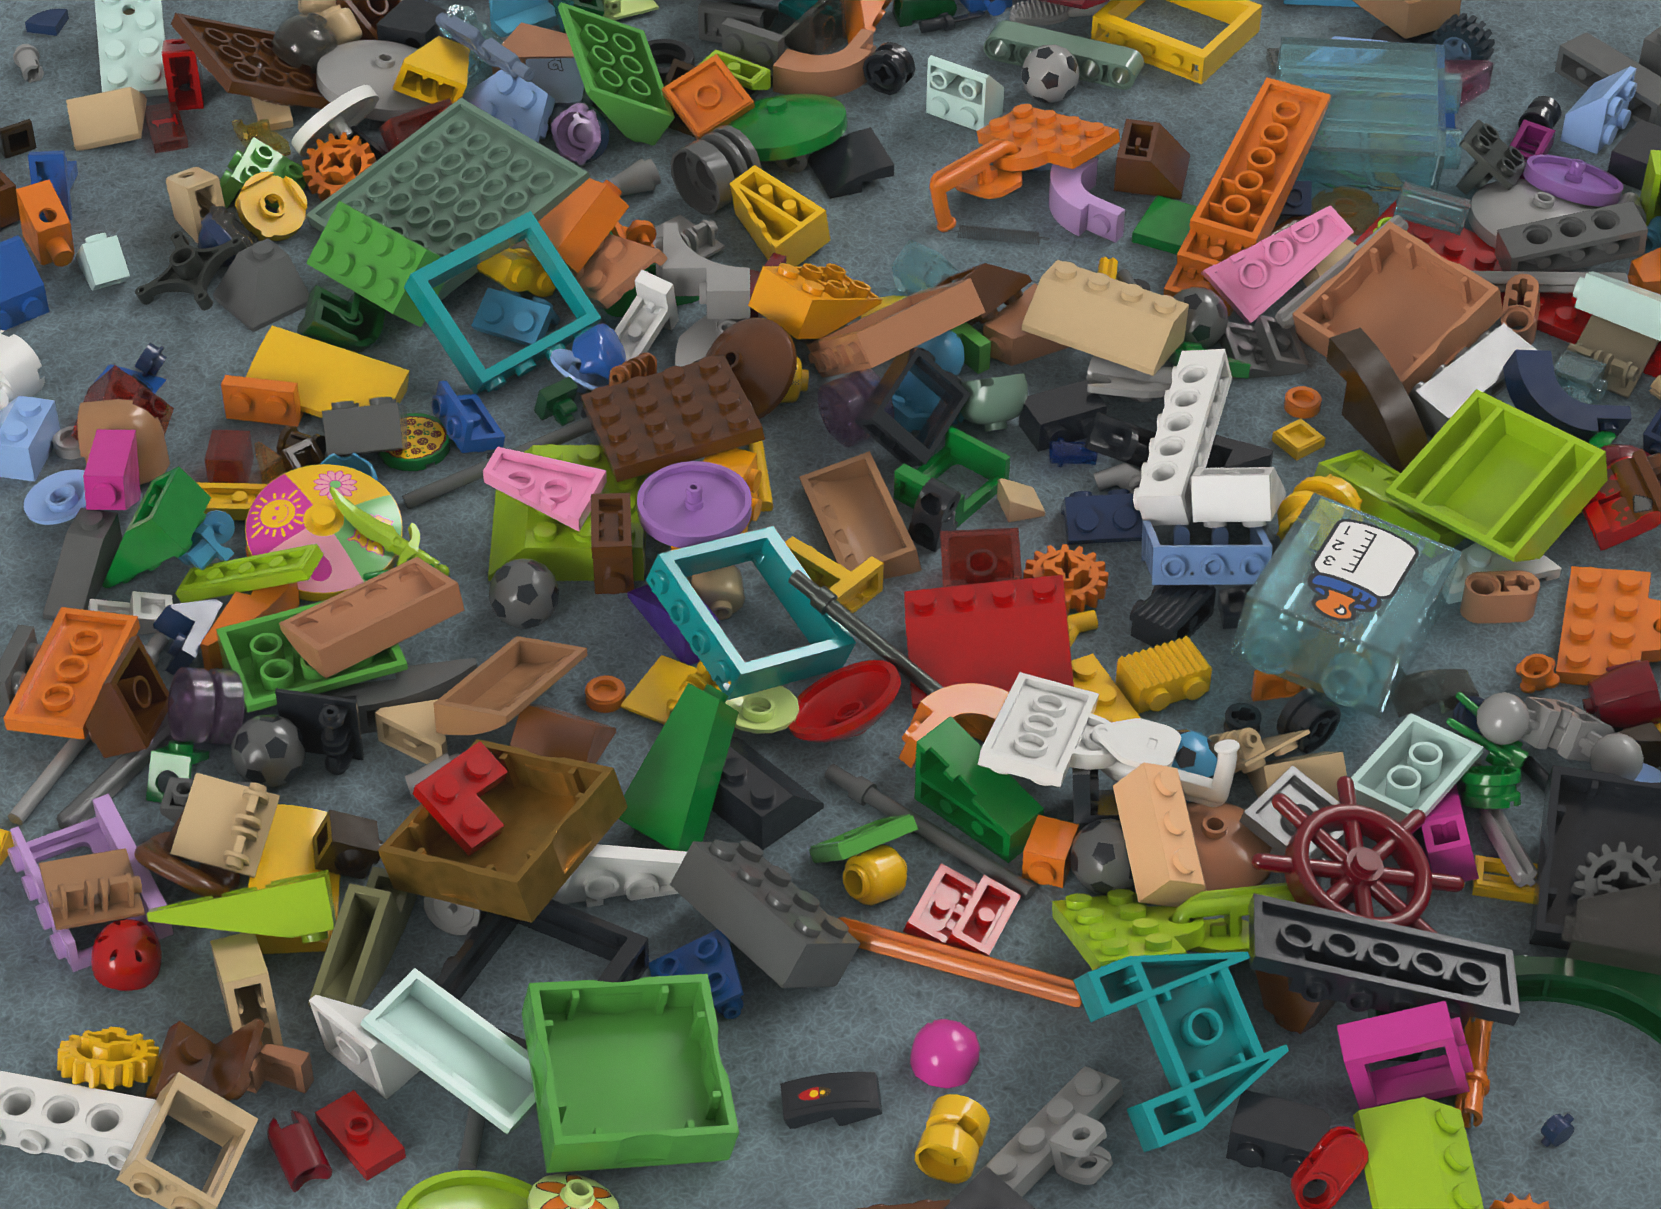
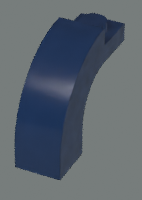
M1516 349L1503 366L1506 387L1515 408L1589 443L1592 436L1601 431H1610L1619 436L1632 420L1630 406L1586 404L1568 395L1556 379L1551 351Z

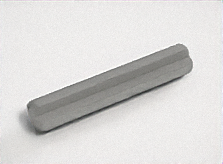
M1481 808L1480 812L1482 815L1479 817V821L1514 883L1518 887H1523L1526 884L1530 887L1537 882L1535 876L1538 871L1502 809Z

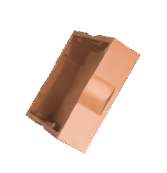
M1389 221L1355 253L1352 260L1341 272L1327 280L1292 316L1299 340L1327 357L1330 337L1361 328L1388 360L1409 395L1417 383L1420 381L1428 382L1433 373L1442 364L1450 365L1464 347L1469 348L1503 315L1500 288L1461 264L1441 257L1428 244Z

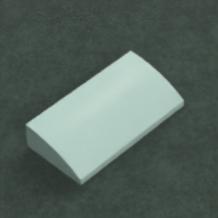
M416 968L362 1019L360 1025L507 1135L518 1128L536 1110L527 1050Z

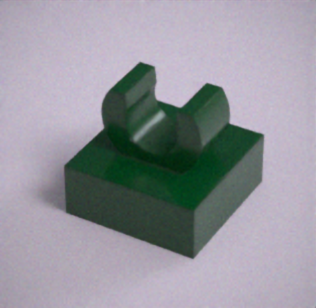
M567 377L539 390L534 411L541 420L554 415L555 420L561 426L575 421L571 414L578 410L574 403L578 386L572 378Z

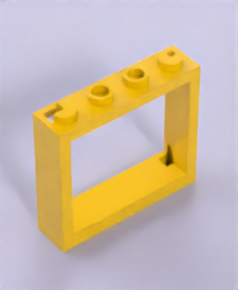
M1110 0L1093 15L1091 39L1135 49L1142 55L1145 63L1203 84L1259 32L1262 5L1249 0H1166L1230 24L1208 45L1201 49L1124 20L1146 0ZM1195 65L1198 66L1197 70H1199V72L1195 71Z

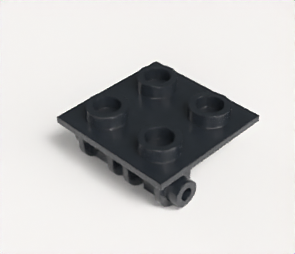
M276 688L275 694L279 716L289 719L300 729L306 743V752L327 755L325 759L327 771L334 775H341L349 768L352 759H364L357 700Z

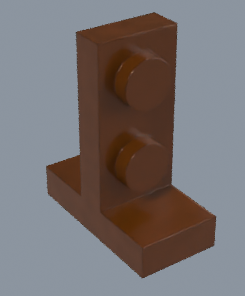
M630 493L591 494V550L595 594H619L634 590Z

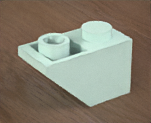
M100 233L87 237L85 239L86 243L82 244L76 255V261L91 290L126 282L130 274L117 235L107 238L106 233Z

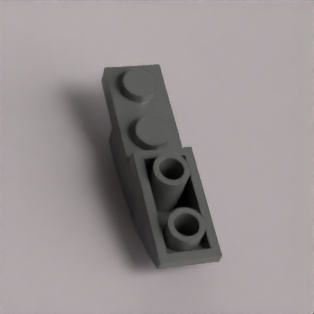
M476 658L410 665L408 670L395 673L396 679L356 683L319 693V695L357 700L361 734L377 732L375 713L380 708L439 699L477 668Z

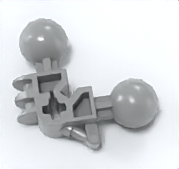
M1502 692L1485 698L1477 709V725L1480 733L1488 741L1495 744L1506 745L1522 739L1537 749H1547V746L1556 749L1557 754L1567 760L1590 762L1592 771L1616 774L1629 780H1635L1643 769L1644 757L1641 746L1632 737L1622 733H1615L1612 726L1567 702L1527 696L1524 703L1518 696Z

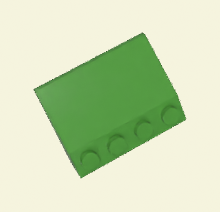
M561 2L558 9L587 95L627 138L634 142L655 145L675 117L671 105L662 95L661 89L664 86L645 32Z
M324 601L216 629L223 668L228 674V681L233 692L248 713L277 705L276 688L319 694L408 670V664L397 643L325 679L296 651L281 631L279 625L280 622Z

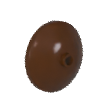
M748 318L731 325L716 338L705 357L724 354L758 419H761L781 403L792 385L797 365L795 345L789 333L769 319Z

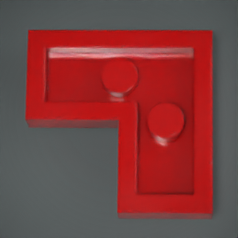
M479 741L415 785L412 794L466 854L470 856L502 833L505 825L480 797L504 781L508 771Z

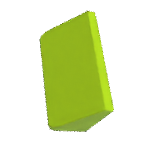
M714 50L698 64L700 65L717 54L743 87L751 90H769L771 88L770 69L719 50Z

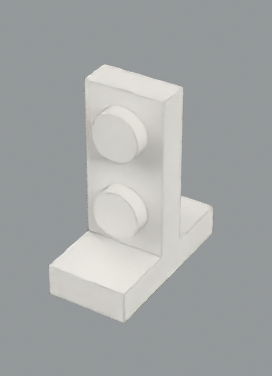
M641 270L635 279L637 296L614 330L624 347L626 361L647 352L661 329L664 327L672 330L679 320L673 284L644 270Z

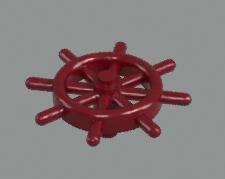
M1341 776L1337 780L1339 804L1320 808L1311 815H1307L1287 795L1278 793L1273 796V807L1293 824L1297 830L1288 842L1285 855L1257 853L1251 859L1253 868L1260 871L1285 873L1288 888L1296 903L1437 933L1421 918L1429 904L1432 890L1460 892L1463 890L1465 883L1463 878L1458 875L1431 872L1423 849L1412 835L1426 820L1425 813L1422 810H1412L1403 820L1398 822L1381 811L1357 805L1354 781L1349 776ZM1344 831L1346 849L1327 832ZM1362 835L1375 841L1377 844L1372 849L1364 847ZM1312 842L1332 861L1310 859V843ZM1391 855L1400 869L1384 867L1383 862ZM1315 877L1331 878V887L1325 892ZM1386 885L1406 887V902L1404 903ZM1371 896L1391 915L1374 917ZM1352 903L1355 905V912L1348 910Z

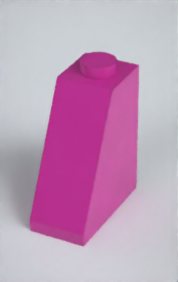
M96 430L83 475L86 510H127L140 500L141 491L136 430Z

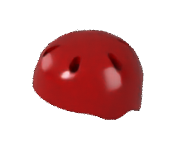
M122 919L110 923L98 934L92 948L91 965L94 977L103 986L115 990L133 991L147 987L157 978L161 968L162 950L160 941L152 928L141 921Z

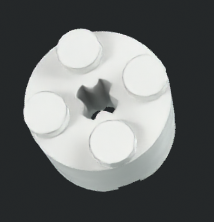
M0 330V411L18 396L33 397L42 390L45 383L44 377L39 378L37 370L42 365L33 349L15 334L10 337L3 335L2 333L5 330Z

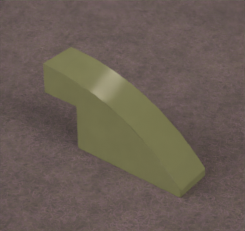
M373 866L366 887L349 883L310 999L315 995L361 1007L380 981L404 932L418 896L417 894L394 889L386 869Z

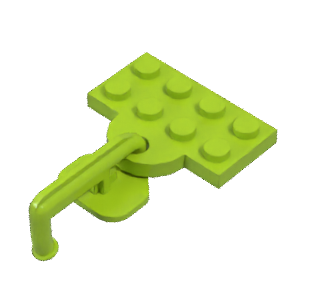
M1287 882L1202 891L1190 897L1178 907H1148L1145 903L1138 902L1136 892L1127 889H1116L1109 891L1104 896L1091 897L1088 894L1076 893L1066 896L1065 900L1052 901V917L1092 970H1095L1128 956L1187 954L1186 951L1199 953L1248 952L1249 954V922L1243 920L1242 916L1249 915L1248 905L1253 893L1291 902L1296 901L1288 888ZM1224 915V918L1209 920L1203 919V917Z

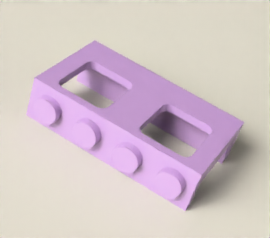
M109 794L92 799L96 817L26 842L19 826L10 829L14 846L8 848V854L16 873L24 870L25 876L21 877L27 897L30 901L38 899L40 904L36 905L35 908L42 928L44 930L52 928L54 934L50 935V941L58 960L66 957L73 972L91 966L93 946L77 950L75 940L69 928L56 930L40 869L37 865V862L81 846L89 847L93 854L126 848L134 876H140L142 893L139 894L145 911V915L126 919L145 923L152 928L159 940L173 935L172 924L148 922L147 912L151 908L167 904L149 870L136 860L134 852L137 847Z

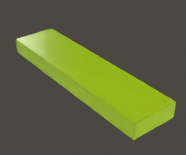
M311 544L209 564L204 570L192 567L175 594L181 603L231 595L235 592L242 593L306 581L310 579L324 554L317 544Z

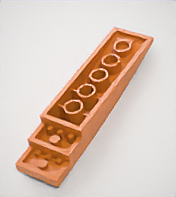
M1266 77L1190 219V231L1177 253V264L1164 287V295L1173 297L1179 291L1187 288L1204 287L1215 292L1223 300L1228 316L1232 314L1234 309L1201 272L1261 242L1271 235L1331 100L1330 94Z

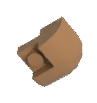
M115 399L80 403L77 422L80 455L85 457L86 465L97 429L136 430L140 485L150 482L165 473L170 465L164 431L158 417L154 418L147 410L134 405L133 400Z

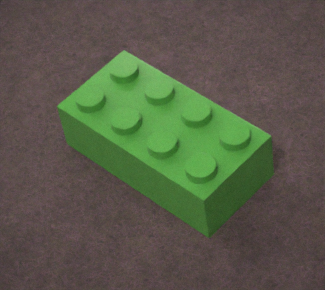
M339 201L306 264L388 312L416 326L422 327L425 319L404 289V286L411 273L438 260L441 256L370 216ZM445 282L433 288L437 296Z

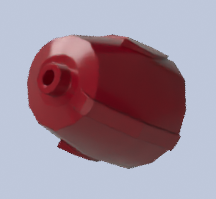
M1636 660L1607 667L1606 673L1588 681V698L1582 699L1584 711L1588 714H1593L1594 717L1612 726V728L1625 729L1650 722L1655 725L1661 721V700L1648 660Z

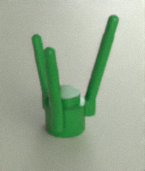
M1458 692L1456 698L1477 717V709L1479 707L1462 692ZM1448 718L1446 720L1447 725L1490 751L1485 761L1491 765L1521 769L1529 755L1527 751L1521 749L1523 743L1520 741L1506 745L1494 744L1455 719Z

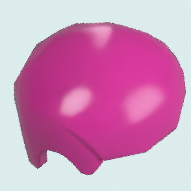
M937 1019L931 1023H926L916 1034L911 1050L910 1065L915 1076L928 1085L941 1088H952L967 1083L973 1069L979 1062L981 1048L976 1033L961 1022L949 1019Z

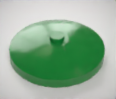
M787 94L754 101L755 108L728 124L740 130L750 140L757 151L760 161L783 160L812 153L835 142L845 133L848 127L844 105L834 98L817 94Z

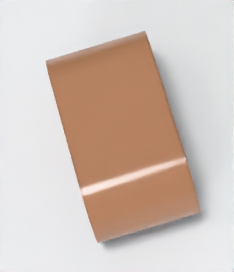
M1518 274L1507 282L1501 325L1504 323L1509 328L1523 326L1524 328L1512 330L1530 345L1535 340L1540 312L1539 284L1529 274ZM1522 297H1524V305H1519Z
M1521 570L1474 572L1468 575L1465 580L1460 613L1465 619L1473 623L1528 621L1535 612L1540 581L1534 574Z

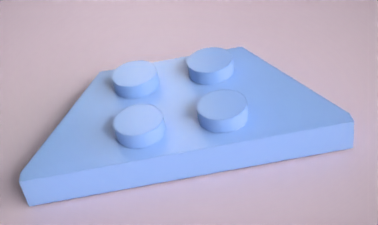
M499 70L462 96L466 101L539 143V139H545L548 130V118L552 114L555 99L531 81L526 82L519 76L515 79L503 70Z

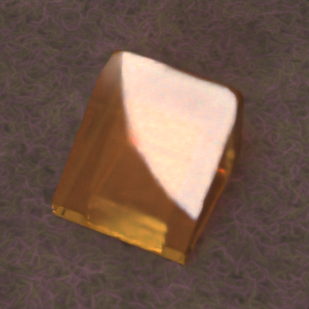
M259 441L254 443L261 484H269L275 478L285 473L282 457Z

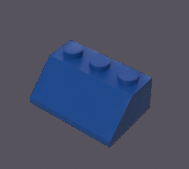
M18 235L0 242V330H7L50 312L44 283L22 239Z

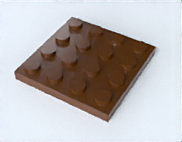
M724 354L720 356H707L699 362L681 367L672 366L663 372L646 377H633L625 383L611 387H598L590 393L581 395L583 408L617 482L655 472L672 464L693 461L765 440L763 427Z

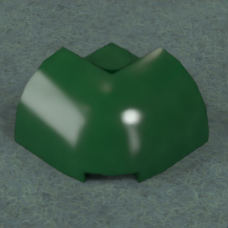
M315 285L309 294L305 317L299 323L297 333L355 353L363 352L375 343L381 334L386 310L356 292L347 301Z

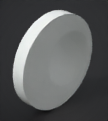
M370 85L359 86L341 95L316 113L299 129L292 139V146L300 156L305 157L308 156V148L315 150L318 148L317 139L322 140L324 143L328 142V134L330 133L334 136L338 135L340 139L341 134L346 132L349 138L353 134L350 127L358 125L378 103V95Z

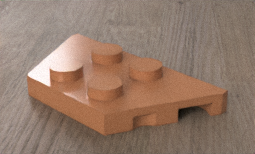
M608 234L580 272H571L591 303L608 309L621 299L625 292L635 287V279L641 270H645L654 262L661 266L668 258L659 249Z

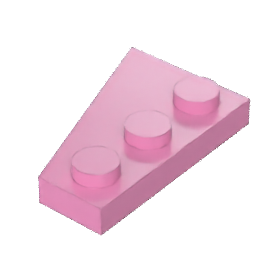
M501 447L496 448L483 470L484 483L577 531L581 530L591 511V494H600L607 482L606 470Z

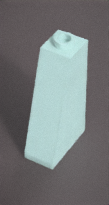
M1594 271L1586 273L1585 278L1580 277L1573 292V297L1577 298L1575 308L1661 341L1660 294Z

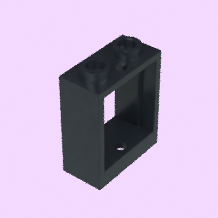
M919 347L912 348L895 357L854 420L858 426L902 464L910 467L927 464L971 395L962 386V381L956 375L943 370L935 362V357L929 351ZM909 371L941 398L916 438L884 411Z

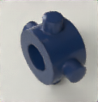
M1567 1113L1564 1117L1561 1114H1555L1550 1117L1541 1128V1134L1544 1136L1541 1143L1546 1147L1550 1144L1557 1147L1567 1141L1574 1132V1127L1570 1124L1574 1120L1573 1116Z

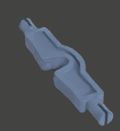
M440 13L436 17L438 26L449 31L454 40L472 50L490 66L500 68L515 79L519 76L526 82L532 81L535 77L533 68L522 63L515 53L490 37L485 40L476 27L464 22L455 15L451 18L446 13Z

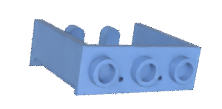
M1142 520L1141 561L1146 562L1152 577V585L1271 584L1272 545L1263 527H1250V545H1228L1229 533L1226 526L1212 528L1211 545H1190L1188 527L1186 525H1176L1173 529V545H1160L1151 521Z

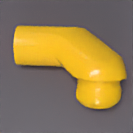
M1094 610L1068 615L1070 647L1075 642L1079 633L1098 628V619Z

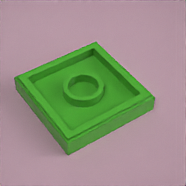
M910 814L880 818L810 846L809 852L814 863L844 860L916 831L918 828L913 815L910 816Z

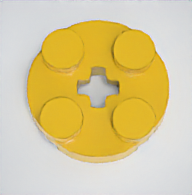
M274 172L255 174L245 182L235 201V207L242 224L259 241L267 238L271 241L288 239L297 233L305 220L307 209L306 196L301 187L287 176L283 179L279 176H274ZM265 200H268L271 204L276 202L279 204L277 213H272L265 208Z

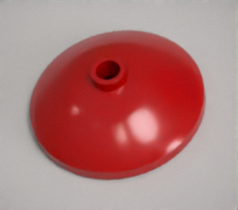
M868 660L842 667L827 674L806 688L797 697L799 714L795 722L793 721L788 726L790 732L796 738L809 742L840 741L864 733L885 714L895 701L901 686V677L898 670L890 662Z

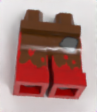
M1640 449L1633 452L1632 456L1620 458L1607 466L1608 481L1582 509L1600 551L1650 531L1661 524V485L1659 483L1661 480V452L1647 457L1644 450Z

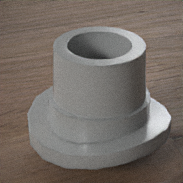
M424 897V909L428 918L436 927L446 933L457 936L467 935L469 930L473 926H478L482 919V910Z

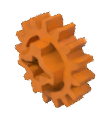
M343 132L340 139H335L334 135L330 133L328 134V142L324 143L322 140L317 139L318 148L316 150L307 149L309 159L302 160L305 170L302 174L312 194L318 193L320 201L326 200L376 162L370 145L368 143L362 144L359 136L356 135L352 140H349L347 133Z
M1063 544L1061 550L1057 551L1051 545L1047 546L1046 554L1035 551L1034 560L1027 559L1023 579L1063 575L1067 613L1069 614L1070 609L1074 608L1079 613L1084 612L1085 605L1092 608L1097 607L1098 599L1105 598L1109 573L1105 572L1104 561L1096 562V553L1092 552L1084 555L1083 547L1079 546L1073 551L1069 550L1067 544Z

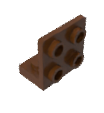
M255 1018L215 1044L183 1022L178 1021L169 1027L145 1098L156 1100L160 1091L180 1072L227 1101L240 1099L247 1091L251 1082V1077L248 1075L253 1060L258 1056L263 1045L260 1038L265 1022Z

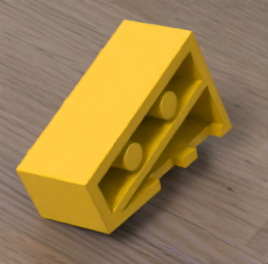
M756 165L730 183L735 214L767 260H769L773 253L786 256V264L798 266L831 241L826 210Z

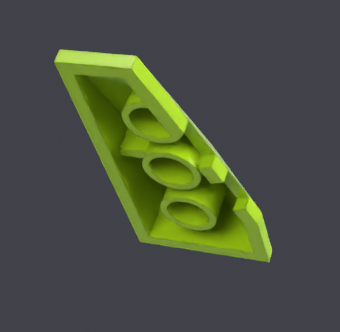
M328 870L271 881V884L265 885L266 888L257 890V887H244L221 894L222 897L213 899V896L200 897L151 908L147 912L148 922L284 938L301 936L302 943L329 938L327 931L334 929L336 917Z

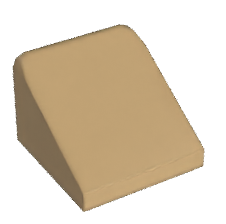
M1003 478L998 479L997 499L1008 522L1045 516V510L1033 487Z

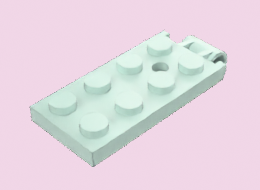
M95 0L102 92L132 87L145 94L146 97L168 95L162 60L163 41H165L162 0ZM128 9L135 10V12L131 15H125L123 13V11Z

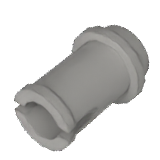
M29 44L18 46L13 54L15 64L21 68L24 80L28 79L29 83L40 81L44 76V71L39 63L40 54L37 48Z

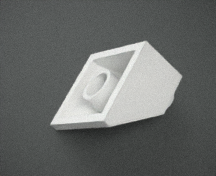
M315 995L309 1000L326 1051L385 1099L393 1095L420 1071L419 1068L360 1025L362 1019L372 1010Z

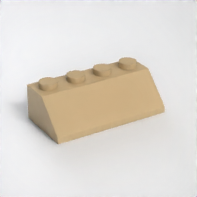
M1057 260L1041 276L1023 320L1021 330L1154 376L1184 341L1189 304L1177 301L1168 295H1160L1142 289V287L1136 284H1127L1110 278L1104 273H1095L1077 267L1071 262Z

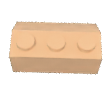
M1144 762L1113 785L1137 899L1139 903L1178 907L1190 897L1202 891H1207L1187 803L1177 768Z

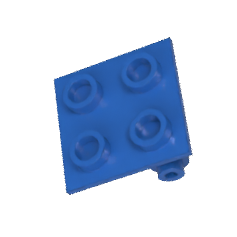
M718 929L649 962L651 977L708 974L714 1008L727 1019H734L741 1014V1009L744 1005L741 996L744 993L731 942Z

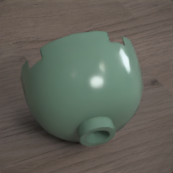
M1025 373L962 382V386L971 395L960 413L971 423L985 424V431L1007 428V421L1018 417L1023 412L1024 403L1028 397V384Z

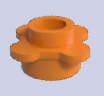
M1532 654L1525 657L1515 669L1516 674L1521 676L1522 679L1520 683L1521 691L1533 693L1535 690L1540 691L1546 688L1552 689L1557 687L1560 683V677L1554 673L1555 660L1544 654Z

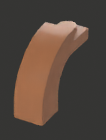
M861 29L844 49L828 55H811L786 49L773 65V92L784 95L817 94L834 97L861 87L867 82L863 72L864 61L876 51V46L873 45L874 31Z

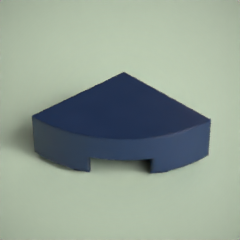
M50 9L31 16L25 22L27 32L57 36L69 19L68 10Z

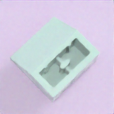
M932 55L928 58L926 113L976 131L987 126L989 121L1003 114L1004 87L991 76Z

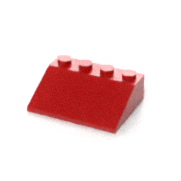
M1063 575L904 591L908 659L943 687L974 683L994 686L1010 692L1019 672L1074 687ZM910 681L912 707L917 709L920 702L928 695Z

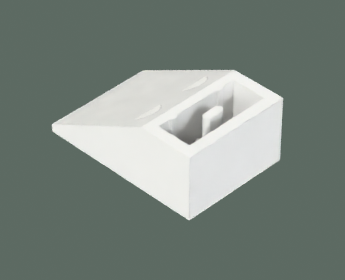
M1275 467L1197 468L1191 475L1193 522H1204V527L1227 526V522H1242L1244 527L1265 526L1266 521L1273 519L1286 496V490Z

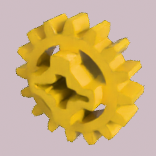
M109 1027L97 1032L86 1030L82 1036L72 1034L69 1035V1041L60 1042V1048H58L57 1071H61L62 1078H72V1083L75 1085L87 1082L89 1083V1088L108 1090L121 1085L130 1088L133 1086L134 1081L146 1083L148 1082V1076L153 1075L159 1058V1047L154 1046L155 1041L153 1039L143 1040V1034L141 1033L132 1036L127 1035V1030L120 1027Z

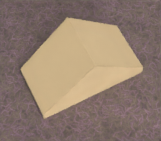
M438 699L380 708L375 713L378 741L425 764L447 753L445 734L436 733L433 703Z

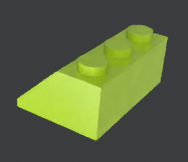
M1421 1097L1358 1110L1353 1115L1356 1131L1361 1135L1369 1152L1364 1171L1372 1209H1484L1460 1109Z

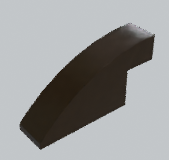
M1361 328L1330 337L1326 361L1347 382L1342 416L1393 469L1402 473L1429 443L1413 403L1388 360Z

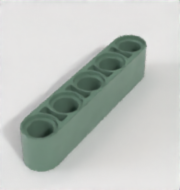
M1008 20L1000 21L995 25L983 46L984 52L991 60L1023 67L1024 60L1031 51L1042 45L1055 44L1066 48L1076 58L1079 67V80L1123 90L1130 89L1144 66V58L1135 49Z

